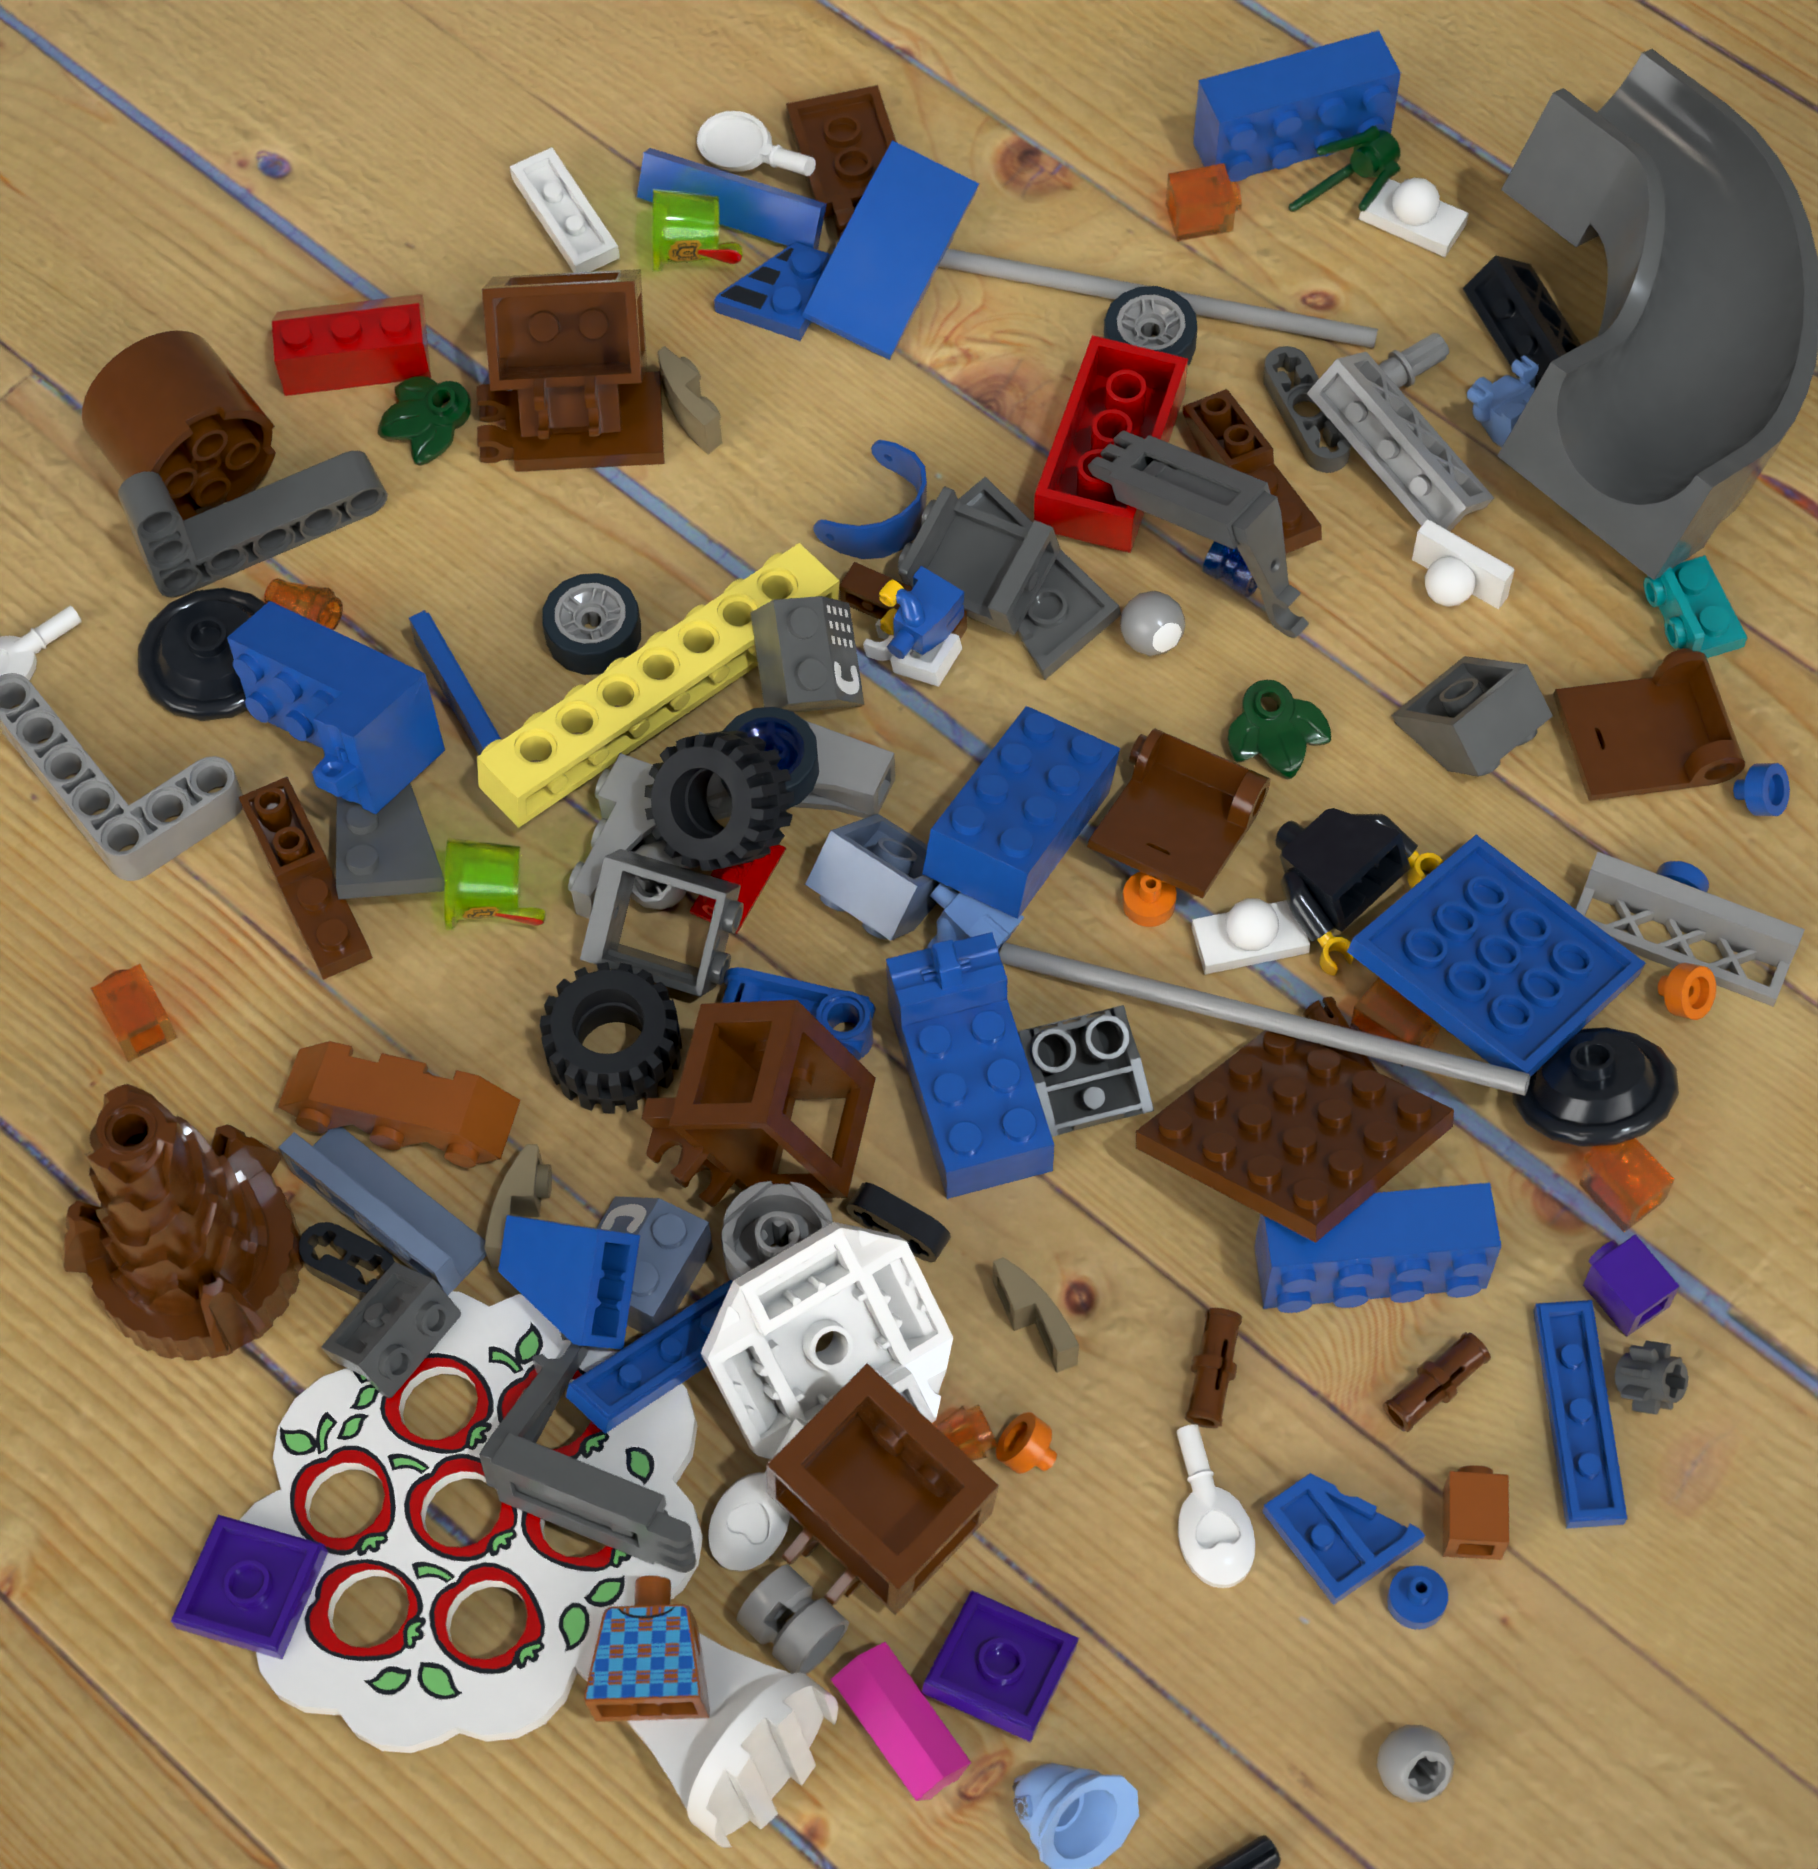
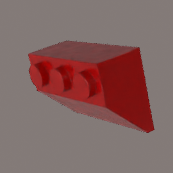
M422 294L279 311L272 319L274 361L285 396L402 382L414 376H427L431 378Z

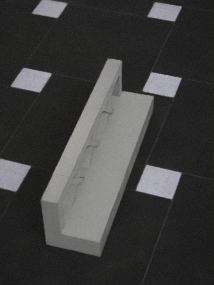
M1367 352L1337 358L1307 392L1308 396L1421 526L1426 520H1431L1446 530L1451 531L1466 514L1486 508L1494 499L1491 493Z
M1597 852L1586 885L1575 909L1585 916L1592 898L1613 905L1621 918L1620 920L1605 925L1590 918L1587 919L1632 953L1673 969L1681 963L1708 967L1715 976L1717 986L1774 1007L1790 963L1805 930ZM1649 921L1663 924L1666 926L1672 939L1659 944L1645 940L1638 925ZM1701 940L1716 944L1723 959L1709 964L1695 958L1689 945ZM1755 959L1776 967L1770 986L1748 979L1740 964Z

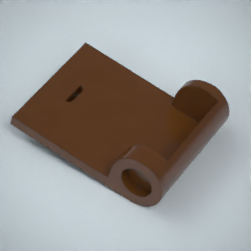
M1688 648L1675 650L1664 658L1663 663L1657 668L1654 676L1650 678L1555 689L1553 693L1589 801L1715 785L1734 778L1745 768L1742 752L1708 659L1702 652L1693 651Z
M1154 728L1148 736L1140 734L1134 743L1129 756V763L1135 765L1132 779L1089 838L1087 848L1203 899L1256 819L1268 793L1271 779Z

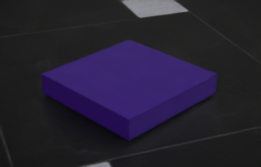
M218 1514L170 1622L178 1630L283 1659L327 1557L328 1550L322 1543Z
M971 1590L924 1681L922 1693L1031 1742L1076 1651L1079 1638Z

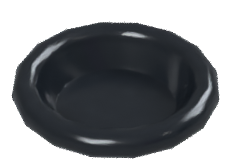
M224 587L194 591L167 604L148 623L138 646L139 677L150 697L174 715L199 721L232 718L247 711L248 709L245 705L246 696L240 677L233 667L234 658L227 637L266 605V603L251 593Z
M1602 1027L1581 1029L1530 1077L1525 1096L1512 1093L1514 1106L1526 1124L1548 1138L1581 1147L1610 1146L1643 1136L1666 1119L1679 1095L1677 1069L1661 1047L1636 1033Z

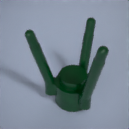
M1373 125L1360 134L1319 146L1316 150L1319 156L1354 147L1350 157L1351 163L1290 203L1289 210L1292 212L1297 211L1356 172L1364 178L1377 177L1358 205L1360 211H1366L1388 180L1400 172V166L1397 162L1400 159L1401 152L1397 140L1389 132L1379 130Z

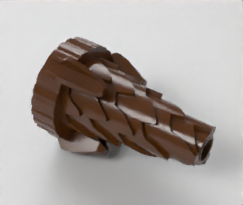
M124 1084L104 1094L103 1109L99 1113L96 1125L90 1133V1144L94 1151L85 1153L91 1165L89 1176L101 1206L77 1200L68 1207L65 1224L68 1231L64 1238L62 1253L63 1267L66 1272L87 1274L92 1282V1289L116 1328L125 1337L132 1338L135 1345L145 1351L152 1350L157 1352L159 1356L169 1359L181 1357L185 1361L200 1360L202 1357L213 1359L227 1356L243 1345L264 1336V1333L273 1326V1321L283 1315L289 1306L291 1295L296 1293L300 1282L298 1274L303 1268V1260L299 1253L301 1233L284 1193L280 1187L276 1186L272 1177V1173L281 1160L280 1154L273 1147L253 1137H246L245 1132L229 1124L215 1129L210 1146L195 1127L179 1116L175 1117L147 1091L129 1084Z

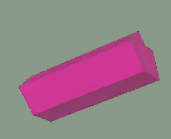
M886 1642L858 1655L831 1678V1681L916 1801L932 1799L943 1788L957 1781L970 1765L971 1761Z

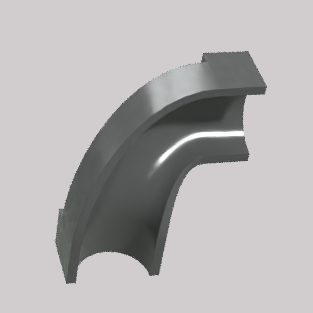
M1650 49L1641 54L1627 78L1597 113L1564 88L1553 92L1501 189L1575 247L1600 236L1607 258L1608 282L1604 313L1598 336L1551 361L1497 456L1651 579L1655 580L1663 575L1670 566L1674 568L1704 548L1717 526L1731 515L1746 497L1794 423L1807 396L1817 361L1818 256L1810 222L1798 191L1775 152L1757 130L1728 104L1659 53Z

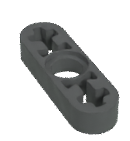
M1290 346L1278 347L1272 350L1265 359L1264 385L1307 463L1313 469L1320 472H1336L1347 464L1351 444L1322 411L1312 417H1304L1295 412L1293 407L1299 402L1308 401L1315 404L1307 392L1319 380V377L1309 359L1301 350ZM1284 367L1287 372L1295 371L1293 381L1295 387L1291 389L1289 376L1285 371L1278 372V368ZM1323 429L1322 437L1329 447L1337 446L1336 451L1330 452L1327 447L1319 448L1321 439L1319 431Z

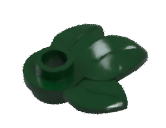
M414 376L395 386V394L400 402L391 405L384 412L379 423L378 434L385 439H411L413 460L416 465L420 466L432 461L449 448L453 442L455 429L461 427L470 416L471 398L468 391L457 382L444 381L437 383L427 376ZM449 401L446 406L442 407L445 402Z
M1261 680L1252 684L1245 692L1242 699L1243 713L1230 725L1227 738L1229 750L1235 762H1244L1259 754L1272 770L1286 779H1292L1304 761L1306 744L1316 746L1329 744L1331 741V729L1321 710L1313 703L1294 699L1290 691L1280 682ZM1271 697L1277 703V710L1273 712L1266 711L1261 706V698Z

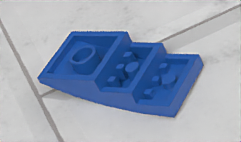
M892 140L836 245L802 317L890 360L923 300L932 278L954 238L956 229L977 192L979 183Z

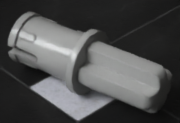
M1433 333L1401 353L1397 350L1390 352L1388 359L1382 362L1379 367L1398 388L1403 385L1409 387L1415 383L1416 376L1443 361L1449 354V348L1440 334Z

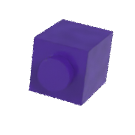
M1636 1234L1620 1245L1615 1240H1612L1599 1248L1588 1260L1591 1267L1583 1283L1585 1289L1626 1337L1668 1309L1680 1287Z

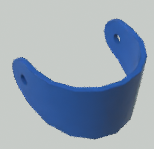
M877 440L871 447L872 454L881 465L901 475L915 487L918 493L916 499L901 513L880 523L857 526L823 519L818 520L813 530L817 538L826 546L841 554L855 558L876 559L885 558L903 550L907 543L912 542L916 538L922 527V515L927 506L925 465L915 452L897 443Z

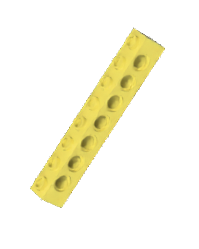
M800 543L784 553L774 554L765 562L762 568L745 579L735 580L726 588L723 594L708 604L694 607L684 620L666 632L659 631L649 638L645 646L627 658L621 657L616 659L607 667L604 673L586 685L580 684L574 687L562 701L547 711L533 714L527 719L523 727L505 739H497L487 745L481 755L477 757L479 788L518 828L614 764L620 753L627 755L758 666L750 612L777 599L823 596L838 600L840 580ZM532 760H541V762H530V761H532Z

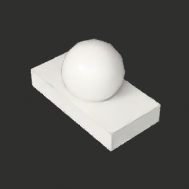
M1411 178L1402 183L1389 179L1368 209L1364 212L1360 211L1359 220L1446 257L1466 226L1469 213L1440 201L1436 186L1427 179Z
M1426 520L1417 532L1412 560L1428 569L1425 574V587L1428 596L1432 600L1447 607L1462 604L1472 594L1497 609L1502 606L1508 598L1515 570L1513 567L1431 520Z
M1246 898L1236 903L1229 912L1192 919L1191 929L1205 975L1309 953L1310 942L1308 936L1293 916L1287 900L1268 904L1261 899Z

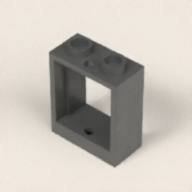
M619 849L603 859L580 960L596 965L597 963L609 962V967L613 970H618L620 962L631 964L633 973L636 975L644 969L653 974L654 983L662 982L664 986L702 997L714 989L717 984H723L726 970L730 967L731 955L725 953L729 933L734 934L737 931L742 918L744 905L742 902L737 901L741 885ZM636 875L716 899L699 968L619 944Z

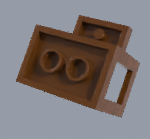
M641 269L492 277L482 288L490 391H518L521 437L539 436V439H550L552 434L589 432V437L600 436L601 433L621 432L622 418L619 384L642 383L647 371Z
M798 1000L701 1004L677 1096L646 1099L642 1119L653 1128L646 1152L647 1157L654 1163H659L663 1154L669 1148L681 1146L682 1151L678 1165L671 1170V1174L675 1176V1181L678 1184L687 1188L695 1174L703 1170H710L711 1182L706 1190L699 1194V1198L710 1207H715L734 1183L744 1191L759 1182L772 1181V1184L791 1185V1181L811 1188L821 1198H847L876 1078ZM846 1098L831 1158L791 1121L796 1100ZM783 1149L810 1173L777 1174Z
M868 1363L767 1464V1494L804 1528L781 1557L791 1565L796 1562L801 1554L806 1558L821 1544L847 1569L824 1596L832 1606L837 1604L843 1595L849 1598L863 1584L894 1615L909 1602L991 1516L999 1487L994 1480Z

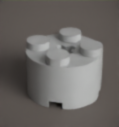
M772 1181L759 1182L742 1191L727 1208L723 1220L721 1241L729 1279L733 1282V1280L833 1222L832 1215L825 1201L811 1188L791 1181V1185L772 1184Z

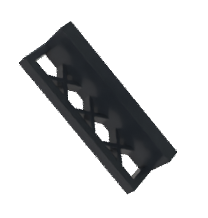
M1495 255L1463 288L1509 365L1512 367V363L1516 359L1522 362L1520 357L1523 355L1538 365L1534 389H1536L1551 361L1581 346L1573 330L1529 263Z

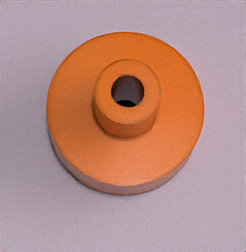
M1141 871L1137 872L1125 883L1122 900L1123 910L1132 922L1140 926H1159L1168 921L1174 913L1177 896L1176 887Z
M1681 963L1671 971L1669 976L1664 975L1660 978L1657 990L1659 995L1664 997L1665 1005L1672 1015L1698 1020L1710 1011L1714 1003L1716 980L1713 972L1708 967Z
M1031 1412L1019 1415L1002 1433L996 1447L997 1459L1017 1474H1023L1034 1466H1037L1042 1471H1047L1053 1466L1057 1458V1453L1049 1447L1052 1440V1428Z

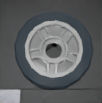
M1159 286L1137 287L1122 293L1110 304L1104 318L1103 338L1188 358L1189 366L1196 350L1198 330L1196 313L1188 300L1173 290Z
M600 573L577 575L561 582L550 592L542 608V625L546 644L553 658L567 670L583 675L602 674L616 659L621 657L627 658L636 652L641 641V620L638 603L631 589L617 578ZM589 623L591 626L597 627L589 629L585 625Z

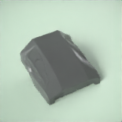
M1124 1005L1018 1031L1052 1137L1154 1111L1141 1057L1131 1032Z

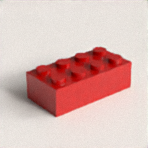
M1094 335L1091 336L1035 492L1034 520L1053 527L1057 535L1131 553L1145 512L1116 500L1112 485L1093 476L1088 469V464L1095 457L1102 458L1101 451L1108 444L1115 445L1114 438L1121 431L1129 432L1143 439L1150 435L1169 443L1185 396L1188 358Z

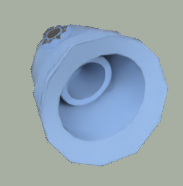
M1050 1763L1042 1764L1032 1769L1029 1773L1016 1777L1012 1786L1015 1793L1014 1806L1016 1807L1015 1811L1019 1821L1030 1833V1840L1039 1851L1040 1860L1050 1869H1090L1099 1866L1123 1845L1139 1817L1138 1791L1122 1775H1102L1097 1770Z

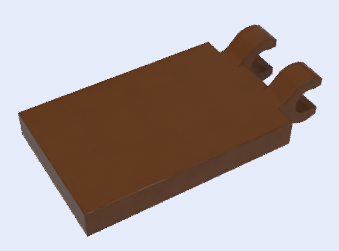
M878 85L786 104L787 118L798 153L815 159L814 172L810 176H806L813 200L826 203L824 217L833 216L838 241L892 140L897 142Z
M660 371L646 372L642 383L619 384L622 431L601 433L600 436L589 437V432L552 434L550 439H539V436L521 437L518 391H490V384L477 386V406H479L480 421L496 422L505 419L506 430L496 425L477 427L480 461L483 463H496L502 460H514L515 472L665 464Z

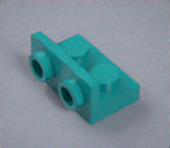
M1705 555L1681 562L1674 568L1670 566L1663 575L1655 580L1649 576L1644 579L1646 598L1652 607H1659L1665 619L1666 637L1674 649L1688 648L1693 651L1702 652L1707 658L1745 646L1747 635Z

